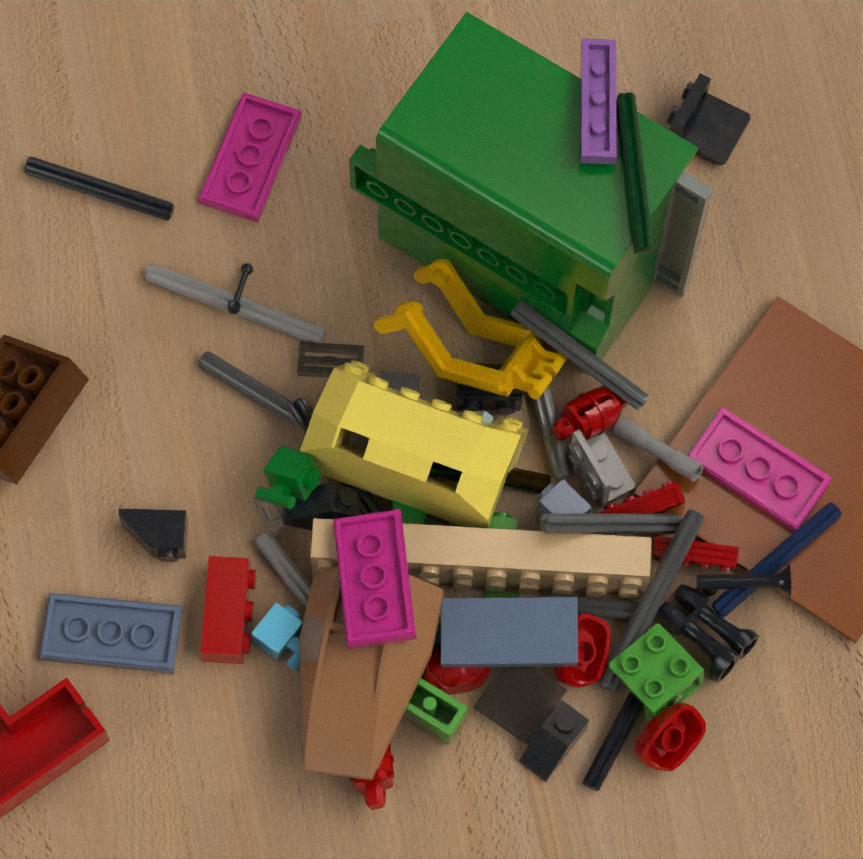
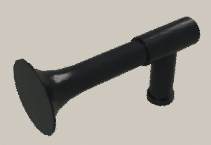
M787 564L783 571L770 575H696V589L703 590L707 596H713L718 589L775 588L783 591L790 598L792 588L790 564Z

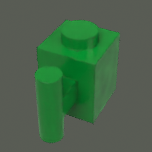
M280 446L263 469L271 488L258 487L255 492V498L287 509H292L295 506L296 499L306 501L322 478L313 455Z

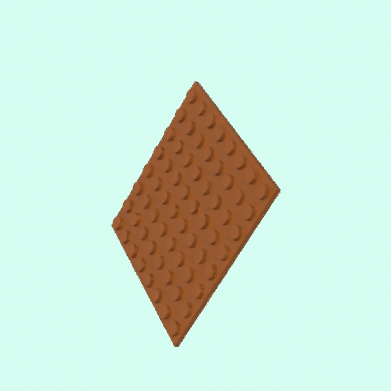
M777 296L669 446L688 455L723 406L833 478L802 525L829 502H833L841 510L840 518L787 563L790 564L791 597L788 598L787 594L781 590L773 589L856 644L863 633V350ZM659 459L633 494L635 497H640L643 495V491L650 488L658 490L662 488L663 483L671 480L674 483L678 482L686 503L664 511L661 514H678L684 518L687 510L692 509L704 515L705 521L696 538L705 543L739 547L738 566L747 572L794 533V531L704 472L701 473L696 481L692 482L669 468L666 463ZM787 564L783 566L777 573L783 571L787 567Z

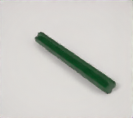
M632 92L620 93L617 95L616 103L633 249L637 254L650 253L653 247L636 96Z

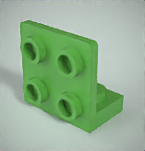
M655 624L609 663V669L644 705V717L649 722L660 715L666 708L677 702H683L704 684V669L660 624Z

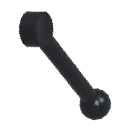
M249 263L241 266L242 275L234 299L228 302L227 310L232 314L240 311L241 304L239 301L248 275H251L253 272V266Z

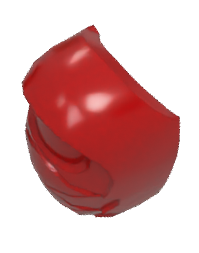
M588 613L578 614V666H554V672L559 682L567 687L580 688L601 679L607 664L611 639L610 627L606 621Z
M440 647L432 651V655L421 678L447 695H455L482 687L490 673L491 667H441Z
M677 702L666 708L646 725L635 740L634 751L640 762L646 767L661 771H673L698 746L706 732V722L694 706Z

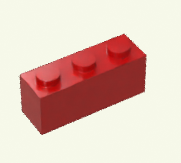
M209 556L200 651L203 662L243 664L244 654H250L251 634H246L247 621H253L254 602L248 601L249 589H255L256 569H251L249 558Z

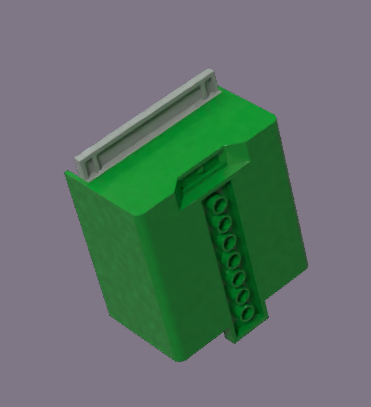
M466 11L380 127L376 136V149H367L360 144L349 158L350 188L378 204V233L380 239L424 266L430 265L437 259L449 260L470 293L513 320L515 319L511 316L512 309L520 300L524 301L600 359H603L655 282L681 297L689 288L713 191L709 186L683 172L697 153L698 147L637 112L653 247L650 253H635L632 241L617 103L615 165L580 163L581 78Z

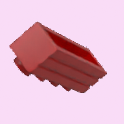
M671 480L663 483L662 488L658 490L650 488L643 491V495L635 498L634 495L623 499L624 503L617 506L615 503L604 506V511L600 513L659 514L685 504L686 500L679 483H674Z
M655 536L653 557H658V562H661L673 538ZM694 541L682 565L690 566L691 562L699 563V567L711 569V565L720 566L719 570L732 572V568H737L740 548Z

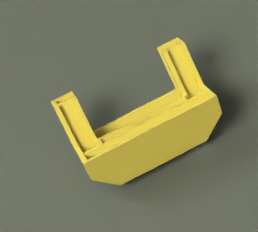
M351 360V363L345 362L343 365L334 367L313 411L300 449L301 452L313 455L321 475L391 501L394 500L422 510V512L440 519L452 521L462 527L489 528L507 474L517 466L529 429L522 427L523 422L510 416H504V419L498 418L489 424L483 422V416L478 413L464 410L463 414L450 410L452 405L435 398H433L432 402L419 398L420 393L415 390L401 387V390L398 391L389 388L388 381L376 377L377 374L369 372L370 366L358 361ZM350 431L369 438L366 449L347 442ZM433 461L461 471L462 474L459 482L457 483L430 473Z

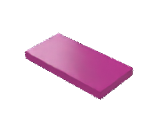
M243 92L198 198L199 204L258 223L301 120L302 111Z
M723 406L688 453L689 457L703 465L702 472L794 532L802 525L833 479Z
M396 509L333 519L348 649L417 639L401 510Z

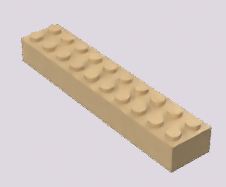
M313 518L310 556L313 575L338 566L333 519ZM403 523L409 575L437 587L439 584L452 585L455 589L468 590L472 586H482L486 590L501 592L505 588H517L520 592L527 594L538 593L539 590H552L553 594L571 595L572 592H586V595L589 597L619 594V597L623 599H637L639 595H644L650 579L651 537L599 534H546L544 531Z

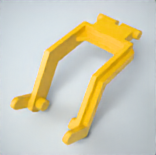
M437 259L430 265L417 268L413 274L414 279L421 284L432 282L435 286L439 287L470 335L516 347L500 370L451 357L424 316L423 306L417 301L402 302L396 307L394 314L379 317L374 322V328L381 334L406 329L438 378L506 397L509 396L513 389L528 392L532 399L538 400L551 383L552 377L556 376L568 359L558 351L556 353L546 351L542 347L541 338L524 325L485 315L452 263L447 259Z

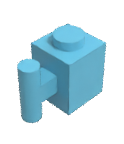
M276 602L251 633V641L277 661L286 650H289L293 655L286 662V665L297 672L301 667L300 639L297 637L301 632L303 624L299 620L301 615L291 606L285 605L282 607Z

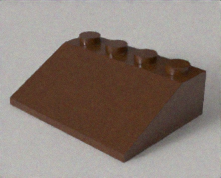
M3 335L0 339V479L17 485L89 379L69 357L7 335Z

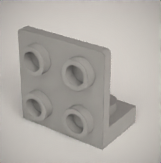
M580 430L573 432L568 461L576 474L580 472L586 481L584 488L591 501L597 500L602 509L604 506L636 491L635 483L605 432L588 441L585 440Z

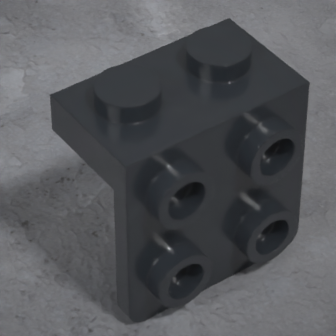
M700 73L695 83L689 82L681 97L684 100L681 107L675 106L667 123L671 125V132L698 147L696 154L718 165H724L749 124L750 114L709 94L711 78Z

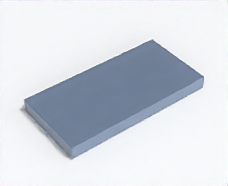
M49 593L39 658L42 661L174 674L183 608L177 605Z
M578 597L443 598L441 607V667L578 666Z

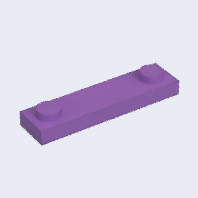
M582 38L580 163L615 165L616 40Z

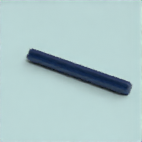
M833 502L826 504L745 575H770L777 573L836 522L842 514L841 510ZM758 588L727 589L713 602L712 608L723 618Z

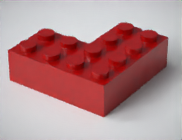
M67 677L11 717H9L0 704V818L110 741L106 730L90 708L86 706L85 701Z

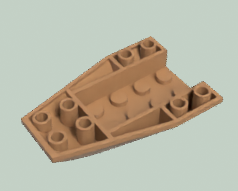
M335 566L313 575L300 633L305 772L366 780L373 779L432 655L444 596L442 588L409 575L417 639L348 649L339 568Z

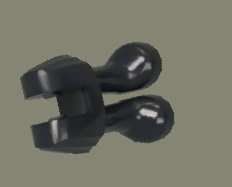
M681 584L673 594L690 614L686 617L667 601L660 606L657 614L673 636L683 635L707 655L711 661L709 674L718 683L731 672L738 657L740 659L744 658L753 649L760 636L751 629H740L732 625L708 606L709 596L690 586ZM701 620L725 640L731 650L712 638L696 622Z

